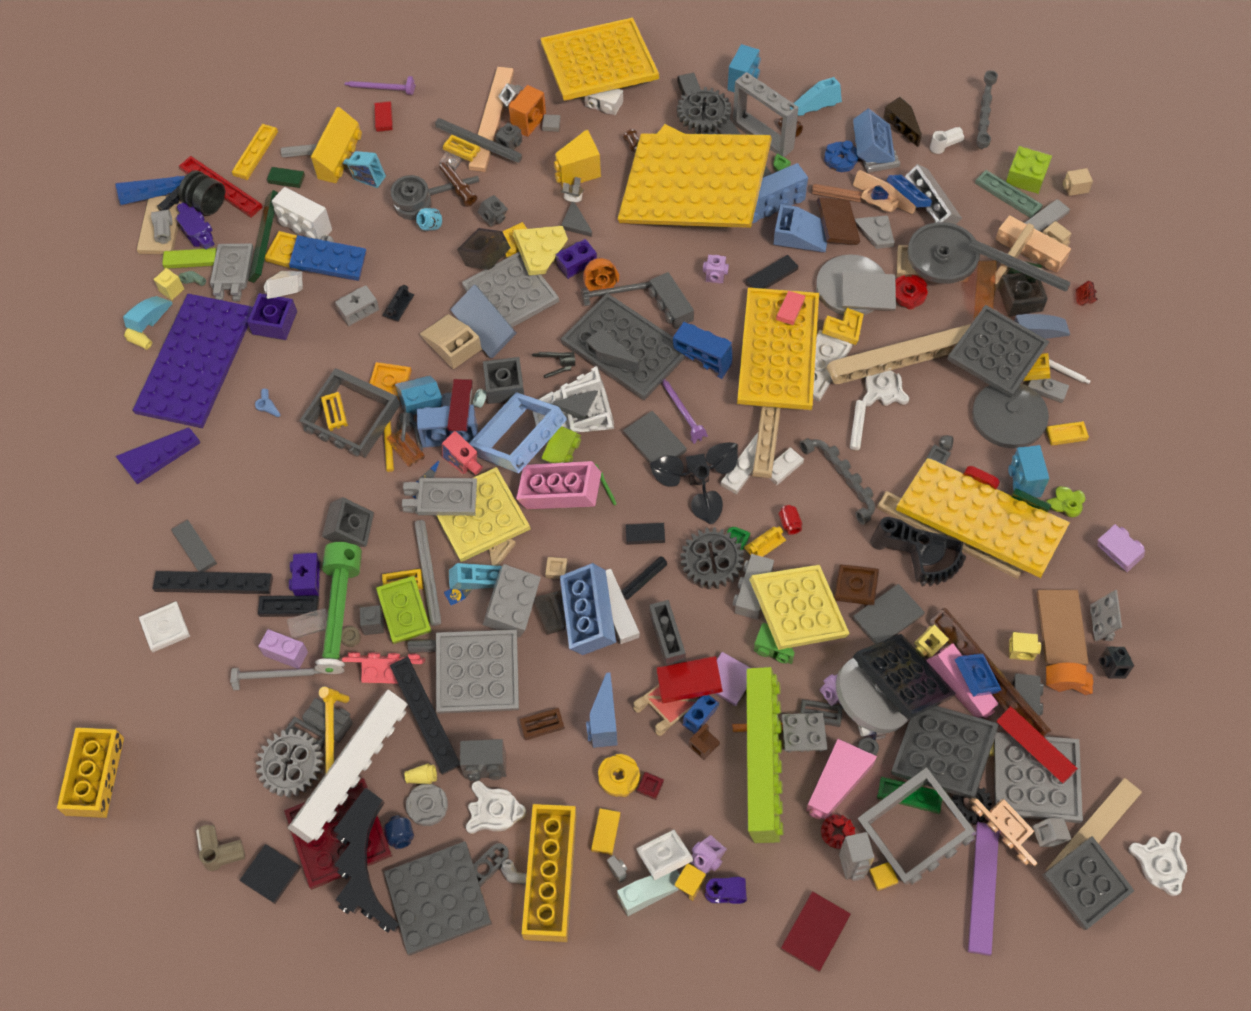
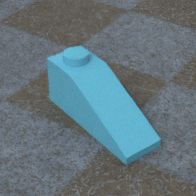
M457 563L449 569L450 589L465 590L494 588L498 572L502 566Z

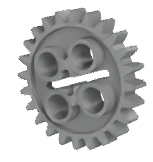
M290 729L289 734L282 730L281 737L274 734V741L267 739L268 747L261 746L264 753L257 754L262 760L256 762L258 766H261L256 773L262 775L259 781L265 782L263 787L266 789L270 788L269 792L273 794L277 792V795L280 797L285 792V796L290 798L292 792L295 796H299V790L307 793V785L312 788L314 787L311 782L312 780L319 781L316 773H323L318 767L325 763L319 760L324 754L317 752L321 749V746L315 744L317 740L315 738L310 739L311 735L307 732L303 735V732L298 730L295 734V731ZM287 746V752L284 755H280L281 749ZM307 751L306 757L300 760V754ZM280 766L279 774L274 775L275 768ZM300 771L299 778L293 780L294 773Z

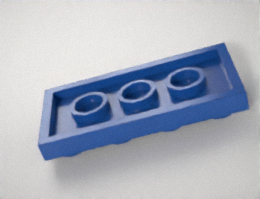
M297 235L289 267L359 281L366 256V248Z

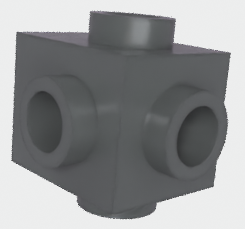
M510 123L501 127L495 135L496 143L512 150L522 143L521 129Z
M492 195L481 203L478 214L492 227L505 220V214L508 209L495 195Z

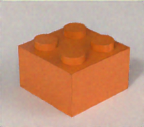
M529 85L519 92L518 96L514 101L510 102L508 107L511 124L519 127L521 134L529 137L543 120L544 114H546L544 92Z

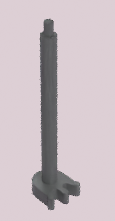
M650 281L594 291L581 288L582 299L585 306L590 305V297L602 296L606 293L614 294L650 288Z

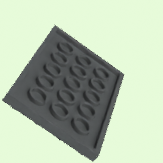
M608 293L561 338L562 344L592 365L597 366L598 369L644 401L686 358L685 355L674 349L673 337ZM601 328L606 332H610L619 344L622 343L630 354L637 356L639 359V372L636 373L598 362L586 351V340Z

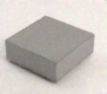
M544 114L543 131L559 132L561 115Z

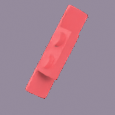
M348 652V655L342 657V662H362V683L398 684L390 665L405 657H400L399 653H388V656H380L378 652H370L368 655H360V652ZM408 654L412 664H423L425 662V657H420V654Z

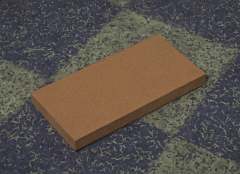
M1038 590L1037 600L1046 666L1066 662L1087 666L1088 657L1078 590Z

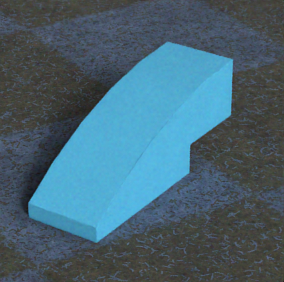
M158 296L143 300L123 316L126 328L142 333L148 325L154 326L173 304L172 301Z

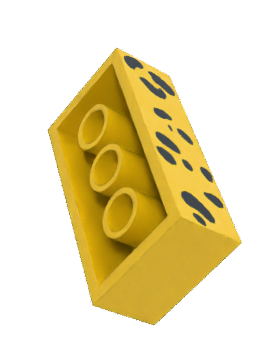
M75 728L57 809L65 816L107 818L124 737L116 729Z

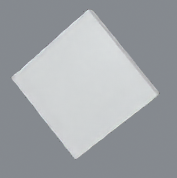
M177 602L139 617L152 653L190 637Z
M675 830L636 848L654 880L693 861L692 855Z

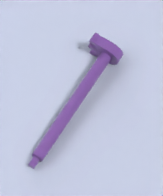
M408 76L406 85L356 81L345 82V85L349 87L406 91L407 95H413L416 86L413 76Z
M664 379V388L692 428L690 432L692 442L695 444L697 439L702 441L703 436L708 437L702 425L697 426L669 382Z

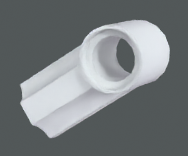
M955 127L945 132H934L930 150L933 153L940 154L944 152L946 147L963 141V130L960 127Z

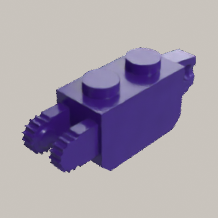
M179 203L177 209L180 214L177 215L176 219L194 247L202 246L204 249L214 246L211 234L213 229L208 222H204L205 219L200 211L197 212L194 207L189 208L185 203Z

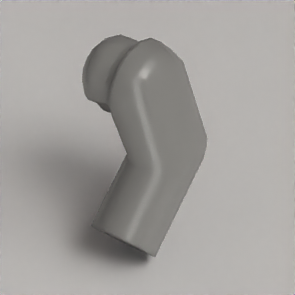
M504 860L501 871L506 880L510 883L526 884L527 873H519L512 860Z

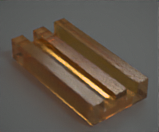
M401 429L387 437V441L410 467L413 463L416 464L419 459H424L425 455L406 433L405 441L417 455L415 456L406 443L402 442L399 437L402 433Z

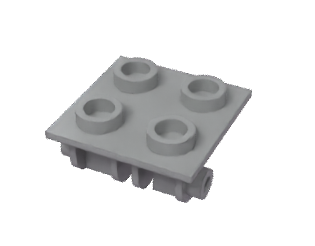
M1117 590L1112 591L1090 605L1095 642L1105 638V641H1113V637H1115L1114 632L1122 628Z
M823 713L782 714L785 752H809L815 750L822 752V750H827Z

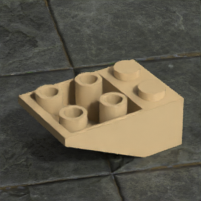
M449 314L420 333V336L452 369H455L482 350L479 336L468 325Z

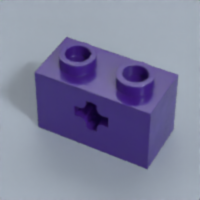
M317 553L293 554V561L290 562L292 579H289V589L293 591L295 596H319L321 561Z

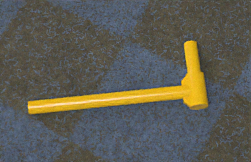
M322 687L319 690V696L325 702L327 773L334 763V703L336 701L348 703L349 696L341 694L337 690Z

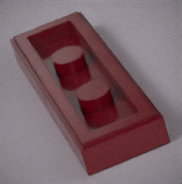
M471 379L453 380L447 425L448 431H467L473 380Z

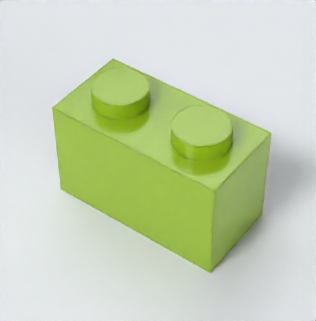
M561 426L550 438L541 459L550 463L572 462L573 452L581 443V435Z

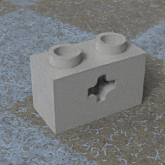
M366 285L335 301L338 313L348 326L379 310L377 299Z

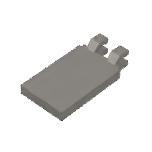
M252 243L218 244L210 281L213 295H216L215 299L223 300L224 290H231V295H234L233 301H241V289H245L248 283L254 250Z
M419 478V482H404L403 490L405 496L416 495V499H402L403 512H415L418 515L476 516L477 478Z

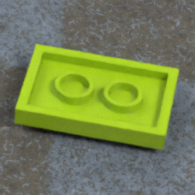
M415 576L376 587L393 644L432 632Z

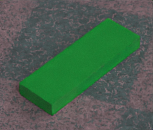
M881 777L877 799L883 800L905 784V782ZM920 787L898 804L940 814L943 799L936 790Z

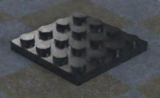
M902 634L859 650L853 655L859 667L871 677V680L878 685L885 693V696L894 703L899 712L907 719L950 700L956 694Z

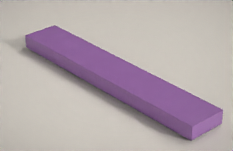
M978 822L976 824L977 834L975 839L968 952L990 956L992 954L999 832L994 833L986 823Z

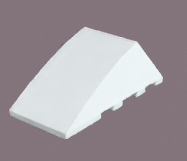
M597 366L592 368V371L586 375L578 376L577 380L572 383L562 385L560 390L554 393L550 392L538 399L553 405L555 401L597 390L598 394L585 420L562 411L567 419L562 426L576 433L614 429V420L607 393ZM533 411L536 426L546 415Z

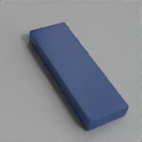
M903 175L888 176L887 182L916 207H930L931 199Z

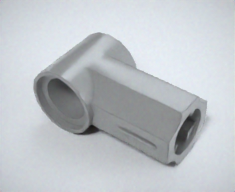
M170 210L151 212L155 241L161 244L168 243L171 240L170 225H173Z

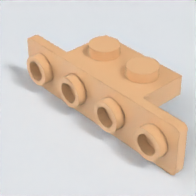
M862 170L857 172L853 186L863 190L861 198L866 200L867 203L875 204L886 212H892L897 207L911 214L915 212L916 206L891 184Z
M972 798L969 800L973 805L971 809L979 817L983 815L988 821L986 823L987 826L994 833L998 831L1003 836L1002 842L1009 849L1014 848L1019 853L1017 858L1024 865L1036 866L1038 864L1021 846L1034 830L1004 799H1001L990 811L978 799Z

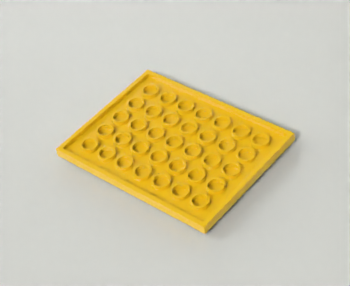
M641 133L618 216L619 223L751 228L772 141L771 135Z

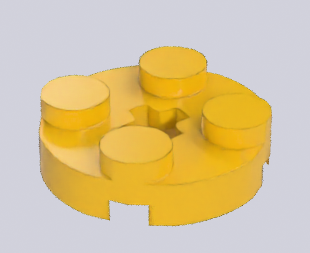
M616 754V756L606 758L598 770L599 785L611 796L627 797L637 788L640 781L639 768L635 760L624 754ZM622 771L624 778L616 780L613 774Z

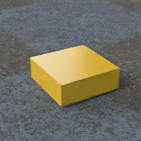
M889 862L869 870L877 891L898 884V879Z

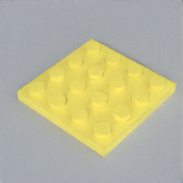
M497 467L474 477L477 478L476 516L436 515L460 562L474 557L491 547L493 548L495 545L497 546L507 541V539H512L531 530L529 523Z
M820 565L752 575L749 579L778 650L846 638L850 634Z

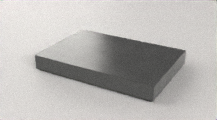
M653 411L623 430V434L649 463L668 455L680 457L687 452V448Z
M897 584L876 599L874 606L868 605L855 614L853 620L872 642L877 644L896 636L924 616L925 612Z

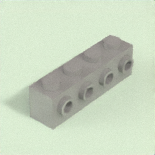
M917 164L905 176L908 181L931 199L932 203L930 207H926V210L933 216L935 223L947 222L957 224L962 219L927 168Z

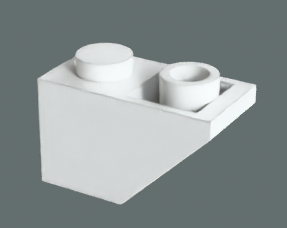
M620 89L585 96V106L612 115L617 114L623 103V90Z

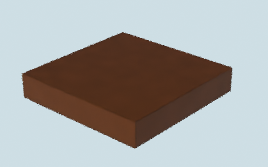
M840 564L835 601L874 606L879 569Z

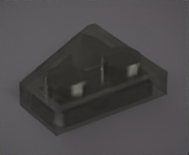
M562 590L535 597L533 603L546 635L565 630L566 619Z

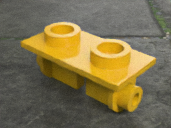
M780 526L772 527L746 545L744 549L750 556L754 554L764 557L786 541L782 536V528Z

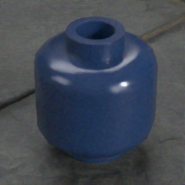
M396 815L391 817L384 826V833L389 846L395 849H403L411 844L414 838V831L408 818Z

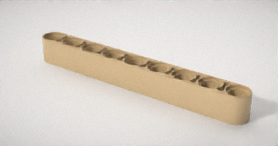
M971 324L837 359L827 365V370L834 384H842L943 357L952 352Z

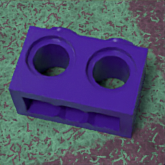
M584 239L557 253L556 263L566 278L569 279L584 271L586 265L597 258V252Z

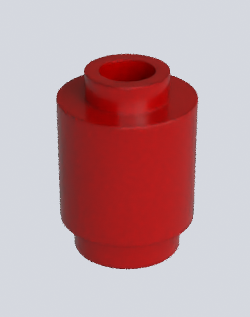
M792 505L782 507L778 515L784 531L788 535L801 532L803 523L797 508Z

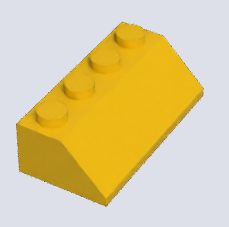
M336 107L311 156L317 179L337 183L339 177H342L344 160L349 159L351 153L355 151L358 140L362 136L359 123L340 107Z

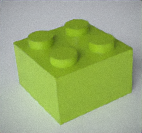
M1019 146L1006 182L1013 187L1039 194L1052 155Z

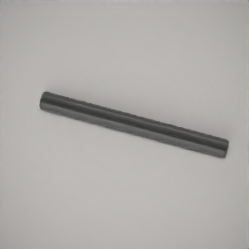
M441 118L435 121V126L441 130L517 163L522 160V154Z
M975 239L969 244L970 250L1066 292L1070 287V281Z

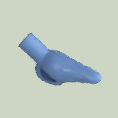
M262 389L261 399L255 402L256 409L280 417L279 411L272 400L269 399V390Z

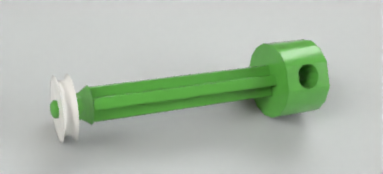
M346 542L329 543L325 546L322 570L327 575L332 576L322 654L324 659L316 660L315 664L317 666L314 667L316 671L323 674H341L345 671L342 668L345 666V663L338 659L340 658L339 652L348 578L359 575L362 558L361 548Z

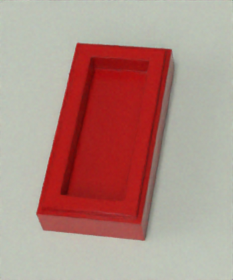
M391 101L374 103L376 132L393 130Z

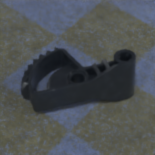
M884 517L870 539L872 547L877 550L889 547L892 550L910 553L915 579L917 582H920L922 587L926 583L930 587L934 583L939 585L941 582L944 583L948 579H952L959 572V569L962 568L966 560V556L962 553L963 541L916 529L897 518ZM946 548L955 551L953 564L948 568L938 572L924 571L923 566L934 565L944 557Z

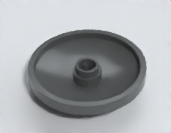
M947 222L931 223L919 228L912 235L907 250L909 263L920 276L929 281L943 284L956 283L969 277L978 265L980 254L969 249L970 242L975 239L969 231L961 226Z
M1021 383L1012 397L989 385L976 397L972 409V418L978 432L989 442L1004 448H1019L1033 444L1043 435L1048 424L1049 413L1043 398L1027 385Z

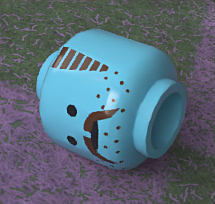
M435 208L421 209L416 218L417 224L425 231L438 230L442 224V215Z

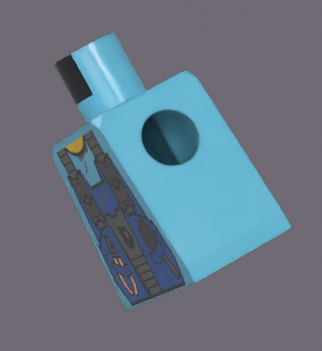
M356 151L350 159L344 160V168L350 170L356 181L378 188L386 177L376 153Z

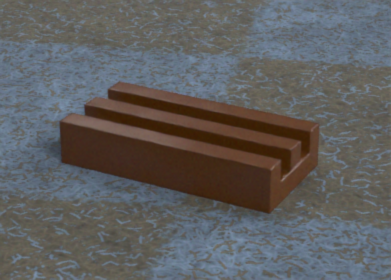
M559 708L519 719L525 741L565 729ZM557 715V718L542 721L527 727L525 726V724H529L535 721H539Z

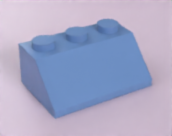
M868 108L853 119L857 156L866 162H894L895 155L890 124Z

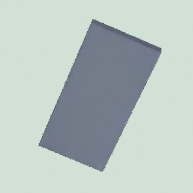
M475 284L450 309L459 321L468 325L479 336L481 348L490 358H493L517 334Z

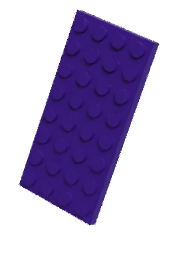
M187 294L133 408L134 414L203 429L249 326L247 321L253 307Z

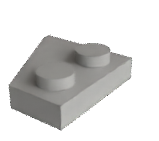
M888 215L855 219L856 226L862 229L863 235L871 241V244L876 249L894 247Z

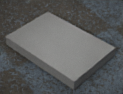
M842 272V308L894 311L896 309L895 275Z

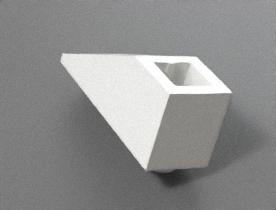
M280 271L266 280L264 291L267 293V299L301 291L303 289L302 272Z

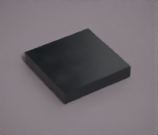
M265 844L239 881L273 904H276L301 867Z

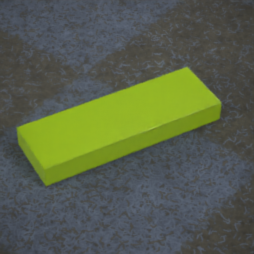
M216 248L164 251L163 267L164 269L214 266L217 250Z

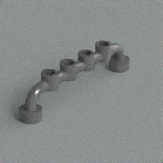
M993 70L985 72L983 79L986 85L981 100L982 108L979 115L981 120L978 125L979 133L976 144L981 150L987 148L991 142V137L987 133L990 124L988 119L991 112V89L998 78L997 72Z
M806 438L800 441V448L806 455L815 450L814 447H820L824 451L826 459L832 461L836 471L845 477L847 485L857 492L859 500L865 502L868 507L867 509L861 508L855 512L858 522L862 525L870 522L871 515L875 511V503L871 499L874 496L873 491L869 487L862 488L860 485L862 478L858 473L852 475L849 472V469H851L849 461L847 459L841 461L837 457L840 455L839 449L835 445L829 447L824 441L818 439L810 440Z

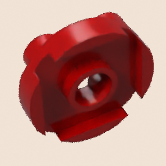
M903 275L895 280L896 302L912 310L925 302L928 294L927 284L919 276L911 275V277H905L906 275ZM906 289H907V290H911V289H912V290H913V293H908V292L906 291Z

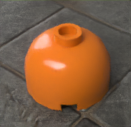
M596 258L586 265L583 279L587 289L594 291L614 287L616 282H619V273L616 266L610 260Z

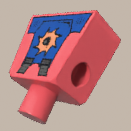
M456 431L442 443V458L462 474L470 470L477 475L482 470L483 466L477 462V451Z

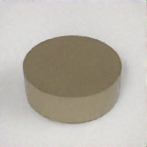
M348 626L342 630L341 642L344 646L354 647L360 642L361 635L357 628Z

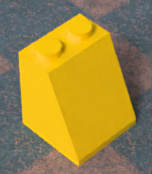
M588 130L582 132L555 154L556 161H554V167L557 171L555 178L557 183H561L562 188L563 183L574 185L575 177L581 178L580 183L601 177L600 154Z

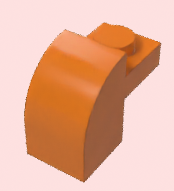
M1070 662L1046 666V686L1058 692L1074 689L1084 695L1093 694V675L1086 671L1085 665Z

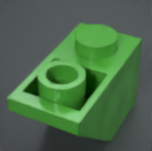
M762 623L755 641L754 652H757L762 657L769 656L775 658L783 664H792L795 654L792 647L778 650L768 624Z

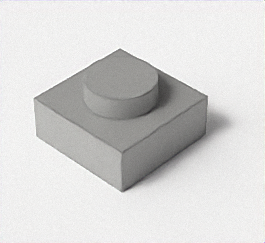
M614 855L607 859V865L620 883L625 880L627 867L621 859L617 860Z

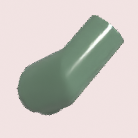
M194 271L179 274V279L184 284L193 282L200 286L206 284V279Z

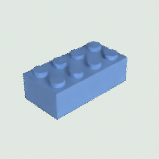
M798 163L762 179L752 223L778 212L780 204L792 206L805 200L808 176Z
M592 563L560 576L569 649L585 655L616 643L606 570Z

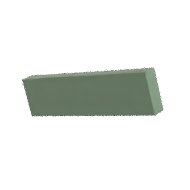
M987 170L976 179V185L1029 218H1032L1042 209L1043 205Z

